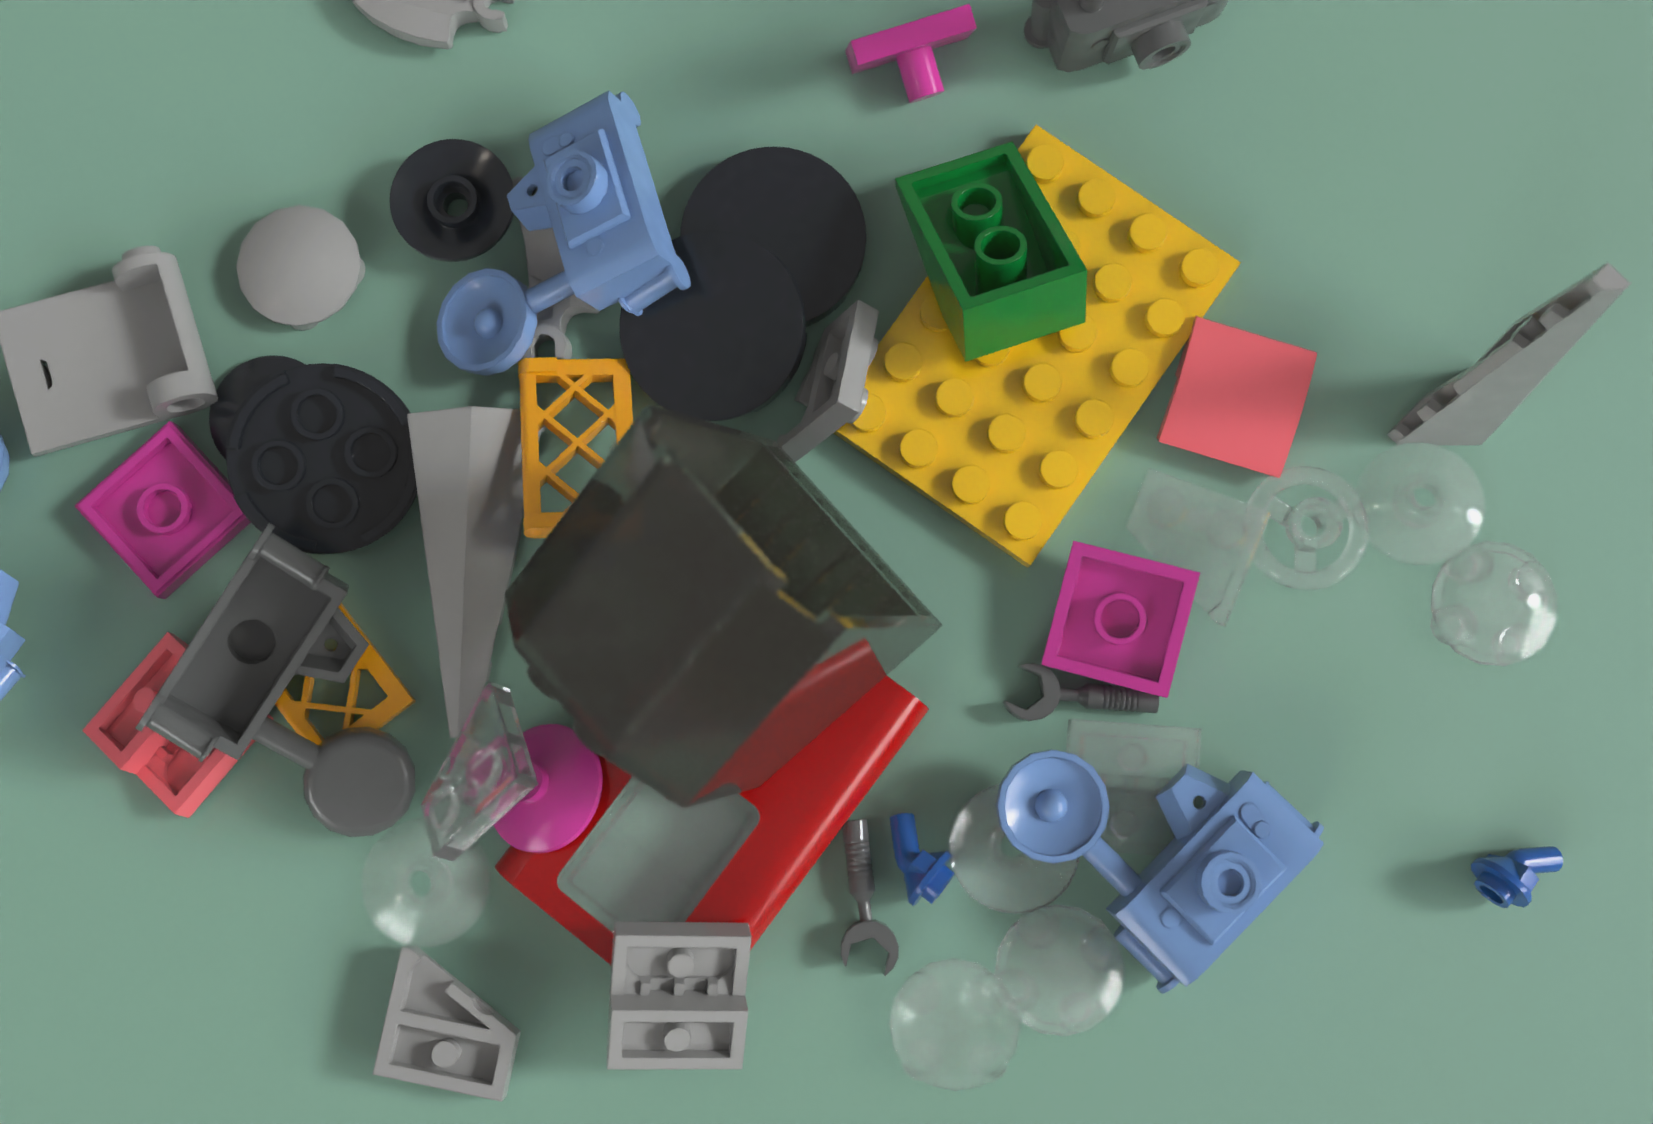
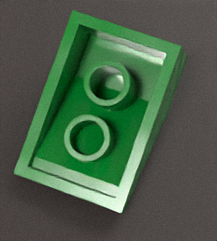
M1013 141L895 178L896 190L942 316L965 362L1085 323L1087 268Z

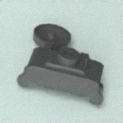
M1032 0L1031 16L1025 22L1024 37L1035 48H1049L1057 70L1065 72L1080 71L1102 62L1110 64L1134 55L1139 69H1153L1171 62L1186 52L1191 46L1188 35L1192 34L1195 28L1218 18L1229 0Z
M268 523L135 729L142 731L145 726L197 757L199 762H202L214 748L239 760L253 739L305 768L303 774L304 799L313 817L327 829L348 837L373 836L392 827L408 811L416 791L415 765L406 747L390 733L372 727L346 728L326 737L317 745L267 717L294 674L344 683L369 645L338 608L348 593L349 585L329 574L330 567L323 565L274 534L272 531L275 526ZM334 639L337 642V647L335 649H328L325 647V641Z

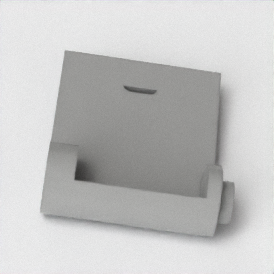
M156 246L136 247L123 253L122 260L112 268L114 281L0 311V345L33 456H41L191 414L208 408L211 404L217 402L218 396L176 256L161 252L160 248Z

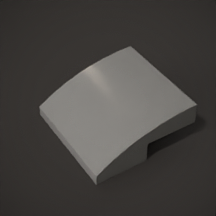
M614 921L608 1013L607 1070L742 1069L748 1019V1006L745 994L752 938L749 923Z

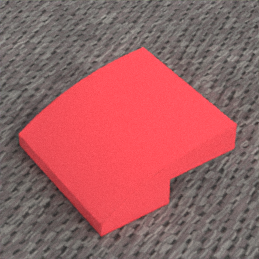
M1195 316L1190 336L1186 341L1175 373L1177 380L1157 435L1158 442L1280 478L1302 414L1317 352Z
M167 632L82 731L120 770L136 774L174 814L190 818L239 760L214 748L202 762H199L197 757L145 726L142 731L135 729L188 647V644L175 634ZM268 714L267 717L274 720V718ZM253 739L251 740V742H250L249 745L247 746V748H246V750L244 751V753L242 754V756H243V755L245 754V752L251 747V745L255 742V740H253Z

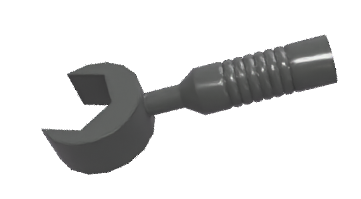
M1035 663L1020 665L1018 668L1038 676L1041 698L1027 709L1020 708L1007 701L1003 702L1010 714L1026 721L1045 718L1054 711L1059 701H1074L1080 703L1086 709L1098 710L1108 709L1114 711L1157 713L1159 708V696L1123 686L1087 683L1079 689L1060 688L1059 681L1054 673L1045 666Z
M867 819L849 820L842 826L844 847L846 849L849 891L858 903L860 921L853 923L845 931L841 940V957L846 967L851 944L874 938L888 952L883 972L884 976H886L897 962L899 945L894 932L885 923L872 919L870 900L875 891L872 859L870 858Z

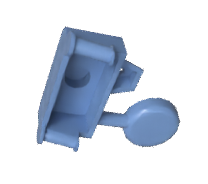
M608 90L529 135V146L535 166L507 194L511 211L528 231L553 228L564 271L529 289L507 272L490 268L471 272L454 284L440 308L437 319L438 343L446 359L459 369L484 376L505 372L522 359L532 344L537 327V313L574 294L577 298L599 311L619 302L627 312L640 316L643 314L644 308L676 287L684 291L691 286L688 271L679 256L675 254L637 131V127L641 125L640 115L635 104L625 92L614 95ZM538 188L537 193L532 196L533 190Z
M1052 749L1026 755L1010 767L999 784L995 806L1001 830L1013 847L1034 860L1055 864L1074 860L1082 855L1120 893L1106 908L1121 924L1113 937L1158 980L1156 988L1163 994L1169 992L1179 982L1187 987L1202 975L1311 862L1324 844L1319 839L1324 827L1318 821L1310 823L1268 781H1262L1254 772L1240 770L1227 783L1186 764L1155 796L1175 838L1138 875L1100 837L1106 829L1110 805L1106 786L1094 767L1075 754ZM1196 796H1200L1203 799V805L1200 808H1195L1193 805V799Z

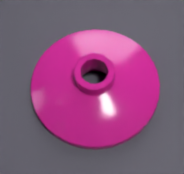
M544 724L521 733L503 750L491 773L487 798L491 821L498 834L508 844L526 852L548 853L568 845L585 830L599 805L603 782L601 763L590 741L578 731L564 725ZM536 777L535 787L530 791L531 783Z

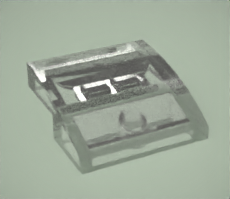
M1068 719L1066 752L1075 754L1092 765L1106 786L1110 808L1106 829L1100 837L1116 853L1157 856L1175 838L1155 796L1186 764L1199 769L1202 729ZM1196 797L1193 799V805H1194V807H1195Z

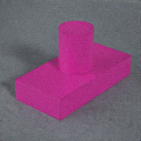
M966 4L851 40L845 53L852 74L897 61L909 103H914L944 92L932 49L967 39L977 27L971 6Z

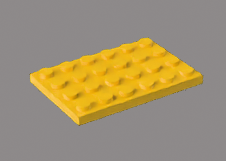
M1035 125L1018 148V152L1087 268L1085 323L965 362L942 316L927 276L878 344L875 357L868 366L864 386L868 390V400L863 412L855 422L846 423L834 432L836 436L1027 568L1033 563L1188 340L1195 316L1204 317L1241 263L1038 125Z

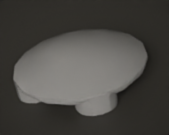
M302 205L275 210L255 223L241 243L236 265L240 289L253 309L275 323L286 324L302 331L312 329L319 322H323L341 310L356 290L357 285L363 280L366 270L364 261L359 255L357 241L344 222L324 209Z

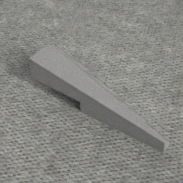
M1609 263L1604 264L1519 318L1473 366L1428 392L1394 426L1387 436L1397 445H1482L1521 405L1631 283Z
M468 406L407 414L450 738L477 735L479 726L477 723L485 683L489 681L492 668L491 656L497 629L502 623L521 538V522L524 513L520 409ZM545 426L538 431V443L540 442L541 433L545 431Z

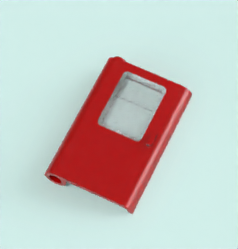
M728 560L590 740L601 763L603 782L599 805L585 830L568 845L548 853L526 852L510 845L494 867L512 886L610 965L612 960L614 921L749 923L752 936L751 950L920 723L929 708L897 682L746 571ZM646 724H648V726L645 728V730L642 732V734L638 737V739L635 741V743L632 745V747L625 755L624 753L631 746V744L634 742V740L637 738V736L640 734V732L643 730Z

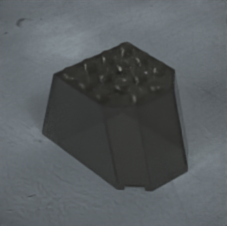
M648 405L637 416L504 593L513 646L530 666L527 669L528 677L544 695L558 700L574 719L573 730L578 739L592 752L603 755L608 761L683 809L760 787L943 626L775 440L652 405Z

